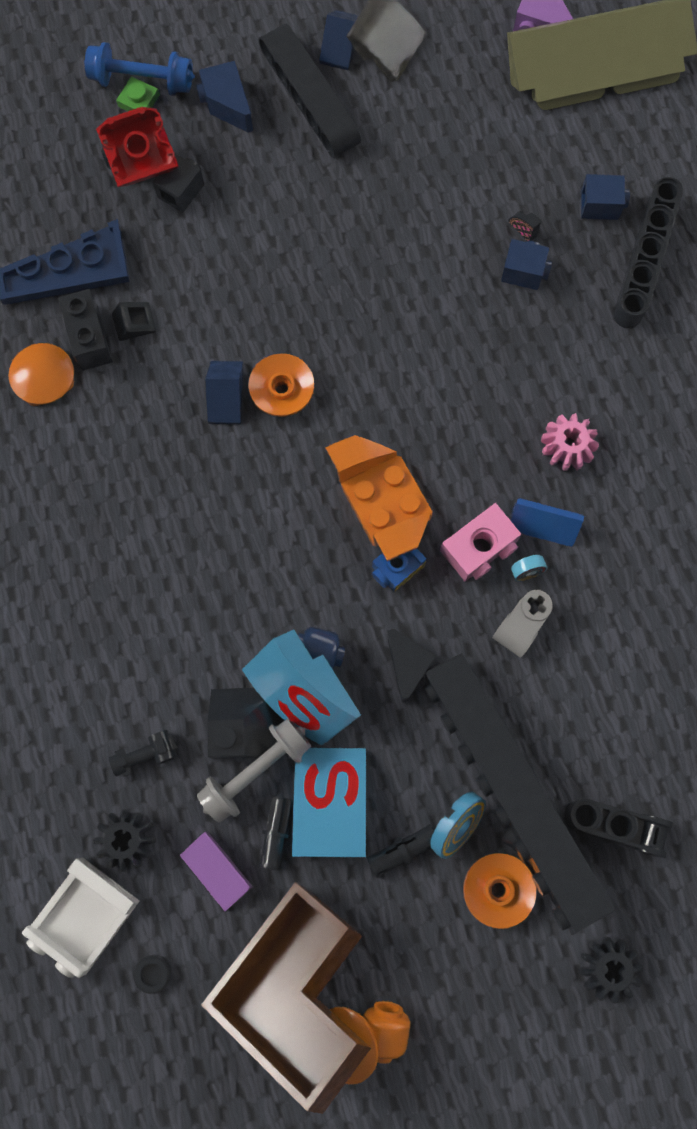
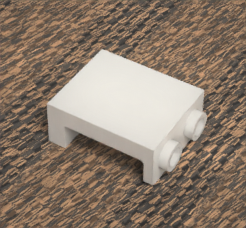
M85 858L75 859L67 870L70 874L30 926H26L22 931V934L29 939L26 942L28 947L42 956L47 953L57 961L55 967L69 978H73L74 975L80 978L88 973L139 903L137 898Z

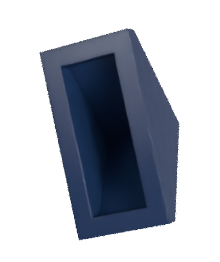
M339 10L327 14L319 59L320 64L349 70L365 17Z
M211 361L205 378L208 424H241L243 361Z

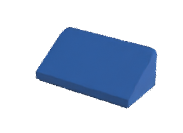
M519 498L513 508L510 521L521 534L571 547L576 541L584 516Z

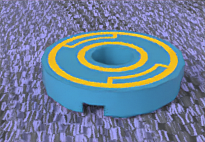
M473 791L462 795L453 803L451 808L455 812L449 818L444 816L439 821L432 835L431 849L443 859L451 857L466 843L483 817L486 800Z

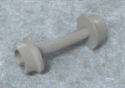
M286 719L278 726L273 724L269 726V730L277 742L224 787L213 777L206 779V786L197 794L203 806V813L209 814L218 823H221L231 815L237 817L240 811L232 799L235 795L286 753L297 764L302 762V755L311 747L304 736L305 728L297 727L290 719Z

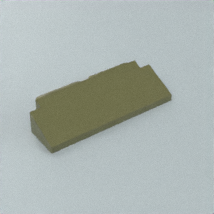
M662 0L507 33L511 85L518 91L532 89V99L537 102L538 107L542 110L599 99L604 95L605 88L612 87L613 91L617 94H623L674 83L679 79L680 72L685 71L684 57L697 54L691 0Z

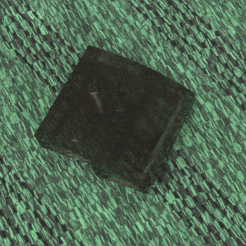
M369 0L346 37L363 60L373 59L385 77L393 82L399 80L426 33L413 16L396 0Z

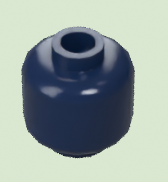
M315 627L307 628L304 634L298 633V637L312 659L324 655L332 670L334 666L341 667L345 647L339 646L340 640L337 633Z

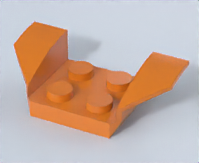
M356 435L325 447L338 471L341 487L372 545L375 547L379 546L387 561L417 549L427 523L432 518L433 511L402 457L397 456V451Z

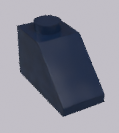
M235 61L200 69L201 83L196 84L200 103H207L211 115L247 133L252 132L251 112Z

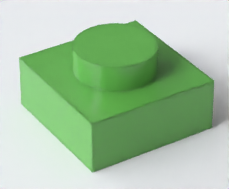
M131 76L116 102L118 107L126 111L139 107L152 108L160 94L158 88Z

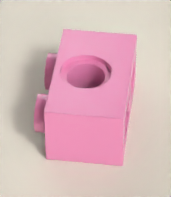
M494 503L445 540L441 545L440 552L464 581H467L472 576L475 580H478L492 568L489 564L498 556L504 560L517 550L518 546L515 543L520 538L521 533L500 507ZM477 539H484L490 544L491 550L487 552L478 551L473 542Z

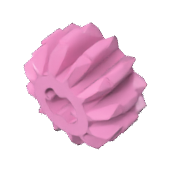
M575 413L572 414L568 421L562 414L558 416L556 423L549 422L547 424L546 430L548 433H544L541 437V442L546 444L542 453L543 455L553 454L550 461L551 466L561 461L563 471H567L570 464L576 470H579L583 466V461L586 463L592 461L594 458L592 452L598 449L599 443L593 440L598 434L597 429L587 430L590 423L589 419L579 423ZM569 438L575 442L571 446L565 443Z

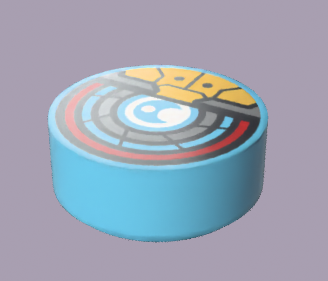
M532 555L515 562L511 570L516 581H524L544 573L547 570V565L543 556Z

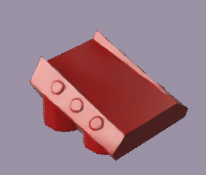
M139 107L107 118L96 129L118 187L129 186L179 167L163 127L162 118L156 108Z

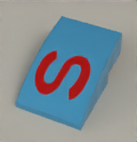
M294 629L272 639L242 669L255 690L282 719H290L297 727L305 728L304 736L320 745L331 740L361 716L324 655L312 659Z
M309 748L302 755V762L300 764L295 762L292 857H366L365 748Z

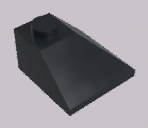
M255 688L211 689L207 720L209 758H259L277 742L269 730V726L281 724V717L264 701Z

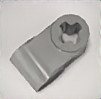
M541 590L528 592L517 603L513 611L507 615L492 638L521 658L538 635L539 629L552 611L550 596ZM536 600L540 603L538 606L539 611L533 615L529 612L530 604Z

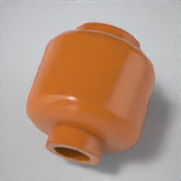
M389 1001L376 1002L374 1006L365 1011L363 1017L371 1026L378 1044V1063L386 1064L390 1063L392 1059L399 1058L405 1054L411 1022L400 1005Z

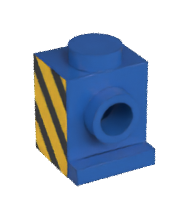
M418 549L396 557L403 561V566L400 568H394L382 553L372 562L374 569L372 572L373 577L383 588L389 585L394 592L397 591L425 567L426 558Z

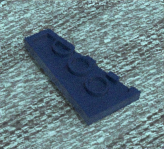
M118 219L108 222V227L96 232L92 229L80 234L81 238L65 245L61 242L51 247V251L40 256L33 254L0 268V301L2 304H13L130 282Z

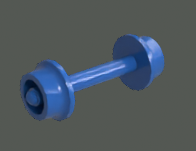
M108 42L101 43V46H88L85 54L86 77L89 80L98 81L102 87L108 86L111 72L167 79L168 93L170 96H175L177 92H190L192 80L195 78L192 60L179 56V53L176 51L171 52L168 66L112 59V50Z

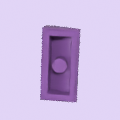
M208 831L200 835L180 855L224 911L229 909L253 887Z

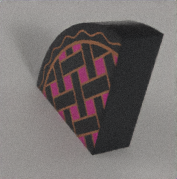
M518 211L508 220L526 241H532L537 237L542 222L535 214L525 215L523 211Z

